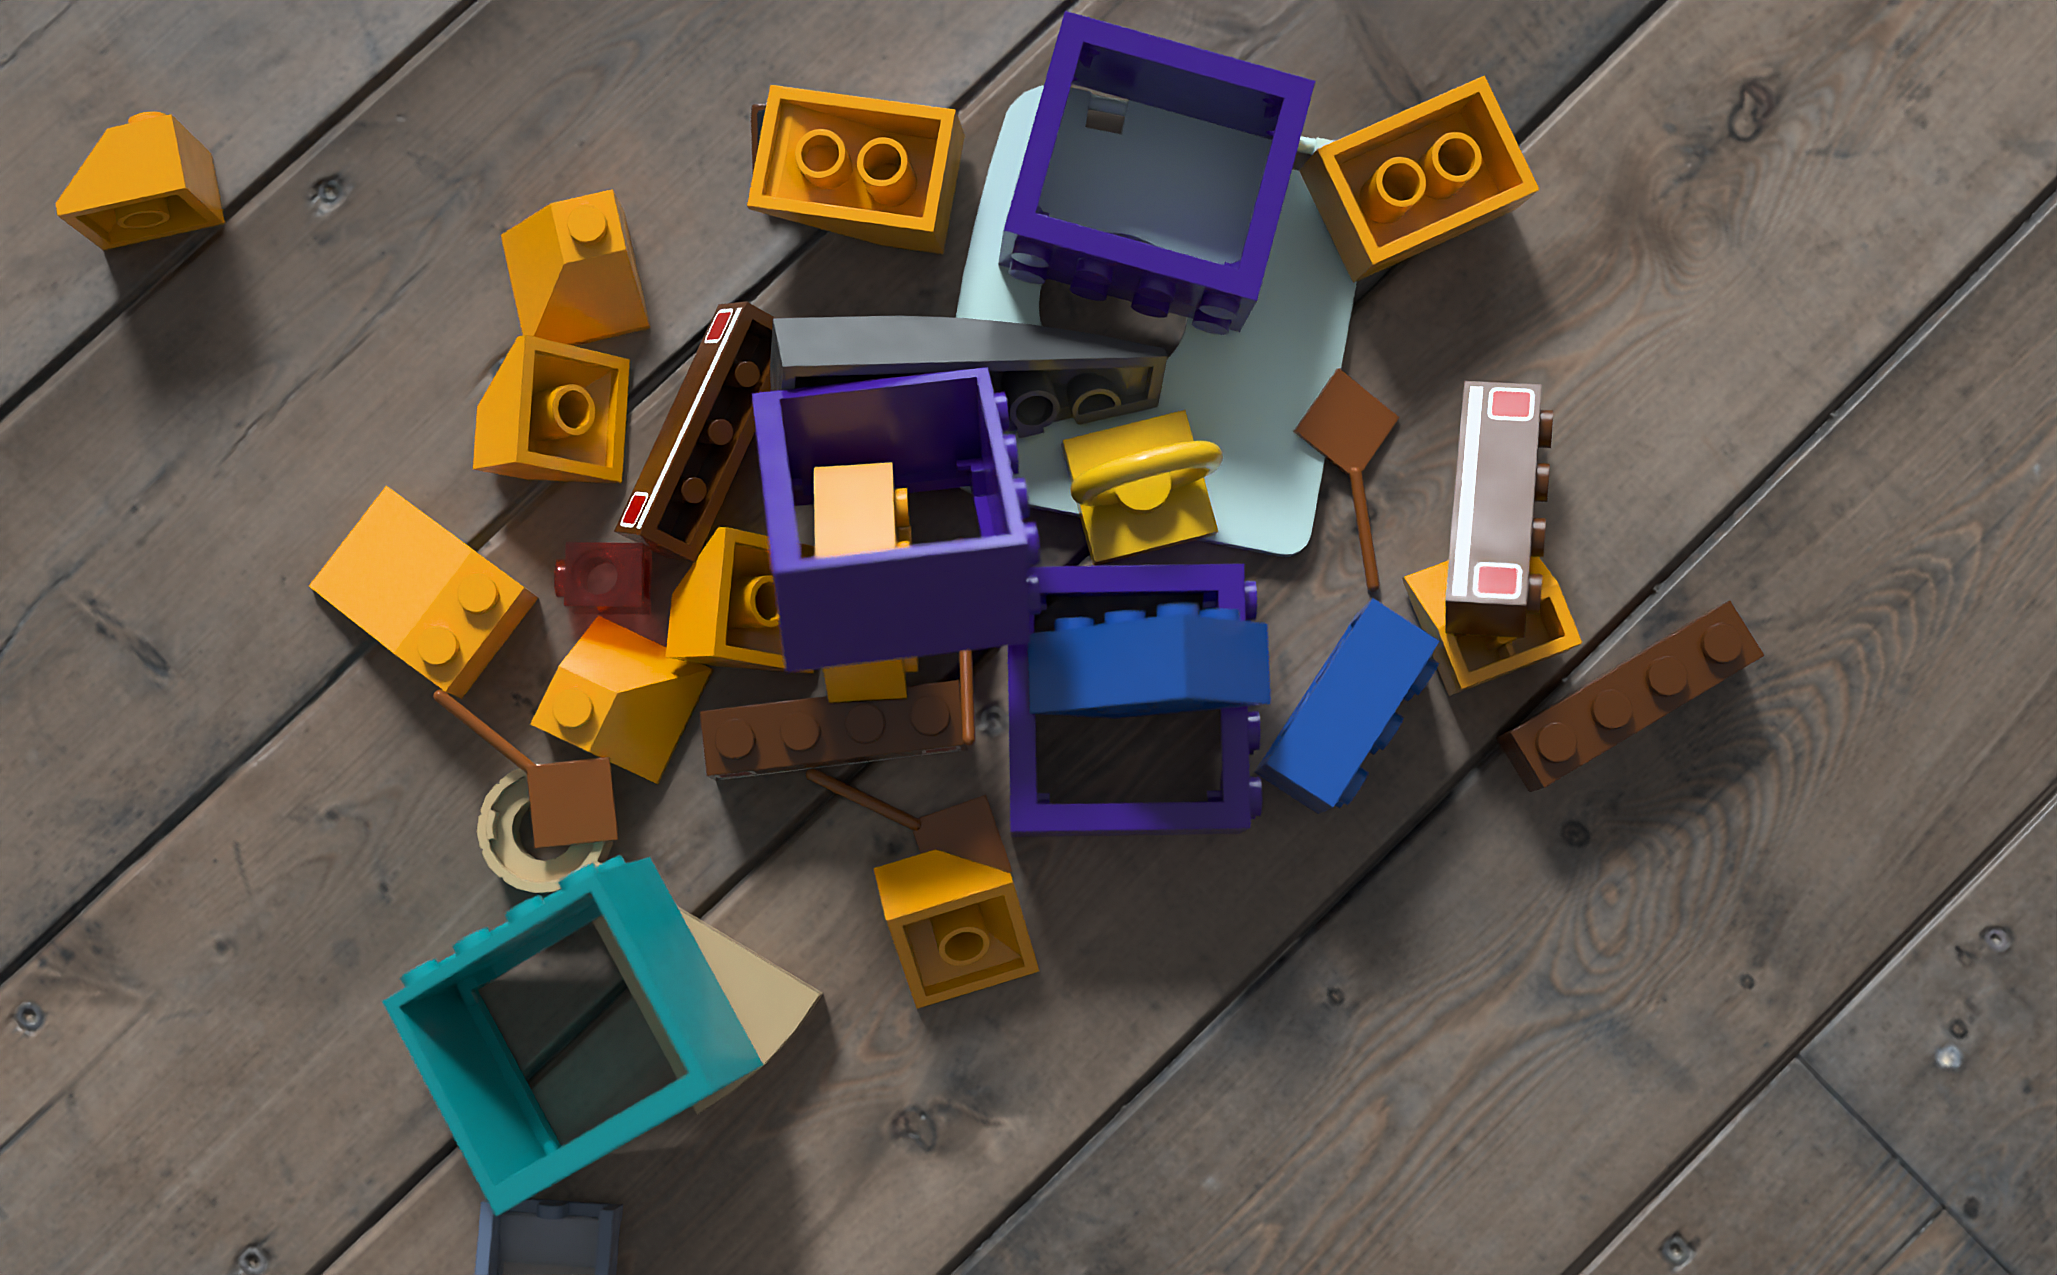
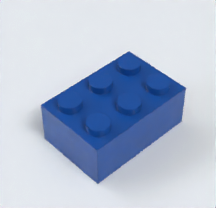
M1372 598L1355 615L1254 773L1317 814L1334 806L1340 809L1343 804L1348 805L1369 774V772L1360 767L1368 752L1375 755L1379 749L1383 751L1404 720V717L1396 713L1395 710L1403 699L1408 702L1414 694L1418 696L1436 671L1439 663L1430 656L1440 641Z
M1170 604L1158 606L1157 616L1145 619V612L1116 611L1105 613V623L1094 626V619L1062 618L1054 620V631L1030 634V643H1028L1030 714L1120 719L1271 704L1268 624L1240 621V610L1238 609L1200 611L1199 616L1198 605Z

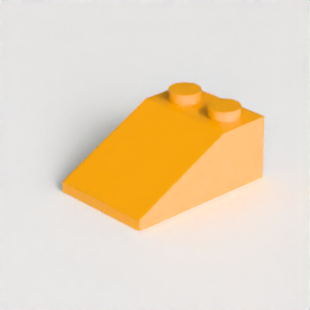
M770 85L747 207L749 210L882 246L943 254L965 138L955 109Z
M388 486L382 490L309 585L311 589L396 656L445 692L461 699L538 599L536 595Z

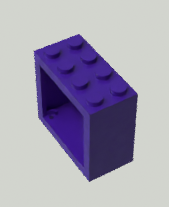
M1065 11L1004 226L998 265L1008 267V273L1011 276L1028 283L1043 284L1047 278L1069 284L1072 293L1086 299L1104 301L1108 295L1132 302L1131 308L1147 316L1165 318L1168 316V312L1188 317L1193 319L1192 325L1208 333L1226 335L1230 329L1240 332L1258 300L1315 80ZM1072 84L1272 140L1240 261L1232 264L1225 262L1224 265L1049 217L1050 213L1044 212L1041 209L1039 200Z
M988 367L752 394L786 672L1030 643L1029 615L1041 613L1036 573L1028 574L1030 565L1039 564L1040 562L1038 535L1035 523L1023 524L1022 519L1029 518L1026 482L1024 478L1013 479L1012 477L1013 474H1019L1016 439L1014 434L1003 435L1002 433L1009 431L1005 392L993 393ZM892 463L895 489L907 488L908 493L970 486L981 538L801 560L794 506L814 504V467Z
M1244 564L1049 566L1028 568V574L1036 573L1041 611L1047 610L1046 597L1203 595V609L1240 610V621L1251 622V620H1256L1257 617L1256 582L1245 581ZM1034 614L1029 615L1030 634H1034ZM1028 643L1008 645L1011 837L1240 834L1251 828V819L1261 816V778L1250 777L1249 755H1254L1255 750H1260L1259 711H1248V706L1220 709L1222 760L1220 790L1207 791V802L1050 804L1049 793H1037L1036 725L1035 714H1030Z

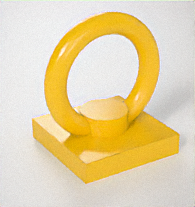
M1186 410L1062 440L1061 447L1071 481V496L1077 503L1093 566L1215 536L1218 533L1204 477L1219 468L1223 460V453L1220 447L1214 443L1193 440Z

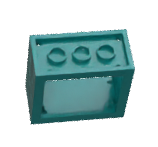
M619 855L597 867L594 863H591L570 873L558 881L561 890L544 899L539 895L519 904L504 914L508 922L491 931L488 927L478 930L452 946L455 954L440 962L437 959H432L402 975L400 980L405 988L382 1001L496 1216L558 1183L763 1066L760 1057L650 857L626 863L622 855ZM604 915L689 1074L562 1147L478 990Z

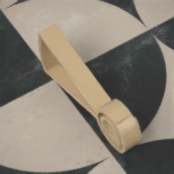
M520 768L511 771L500 780V784H495L486 795L480 810L481 815L478 818L477 836L479 846L483 849L482 854L488 867L511 886L533 893H555L561 890L558 881L588 864L594 863L597 867L606 862L613 845V840L572 844L565 853L556 859L545 861L536 859L526 851L521 843L519 828L523 815L530 807L527 774ZM678 907L763 1063V1066L692 1105L695 1112L699 1114L738 1089L771 1061L798 1031L823 993ZM604 915L592 922L679 1080L688 1075L689 1072Z

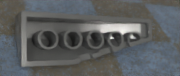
M925 316L773 318L770 383L771 391L988 367L993 393L1005 392L1009 414V431L1007 432L1017 430L1019 438L1044 433V427L1060 420L1073 418L1080 425L1158 407L1168 356L1165 348L1091 333L1002 321Z

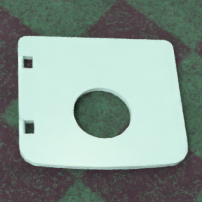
M1044 85L1024 92L1009 107L1006 113L974 224L956 318L1042 326L1039 315V296L1042 284H1033L1016 279L1008 273V267L1000 266L998 262L1004 226ZM1071 88L1040 196L1039 206L1044 212L1050 213L1049 217L1224 265L1227 262L1232 264L1240 261L1272 140L1131 100L1124 101L1095 95L1091 91ZM1088 109L1124 116L1122 133L1117 134L1085 127ZM1301 136L1297 152L1312 155L1318 148L1334 141ZM1292 169L1258 300L1241 331L1238 332L1230 329L1226 335L1208 333L1192 325L1193 319L1187 317L1183 337L1176 350L1166 362L1158 407L1080 425L1073 418L1060 420L1044 427V433L1019 438L1017 430L1003 433V435H1015L1019 459V474H1013L1012 477L1013 479H1025L1029 507L1080 517L1077 503L1071 496V481L1061 447L1062 440L1186 410L1193 440L1214 443L1220 447L1223 453V460L1219 468L1204 477L1218 533L1215 536L1199 539L1198 541L1279 557L1295 555L1308 544L1313 527L1325 457L1293 431L1336 369H1341L1357 281L1352 282L1299 170ZM970 486L960 487L962 490L971 493Z

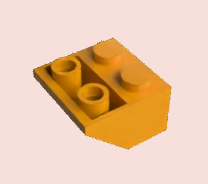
M1531 557L1530 574H1542L1540 614L1527 613L1525 638L1445 633V595L1448 561L1402 578L1422 630L1440 641L1432 656L1439 663L1437 668L1448 696L1565 653L1582 644L1560 586L1540 557Z

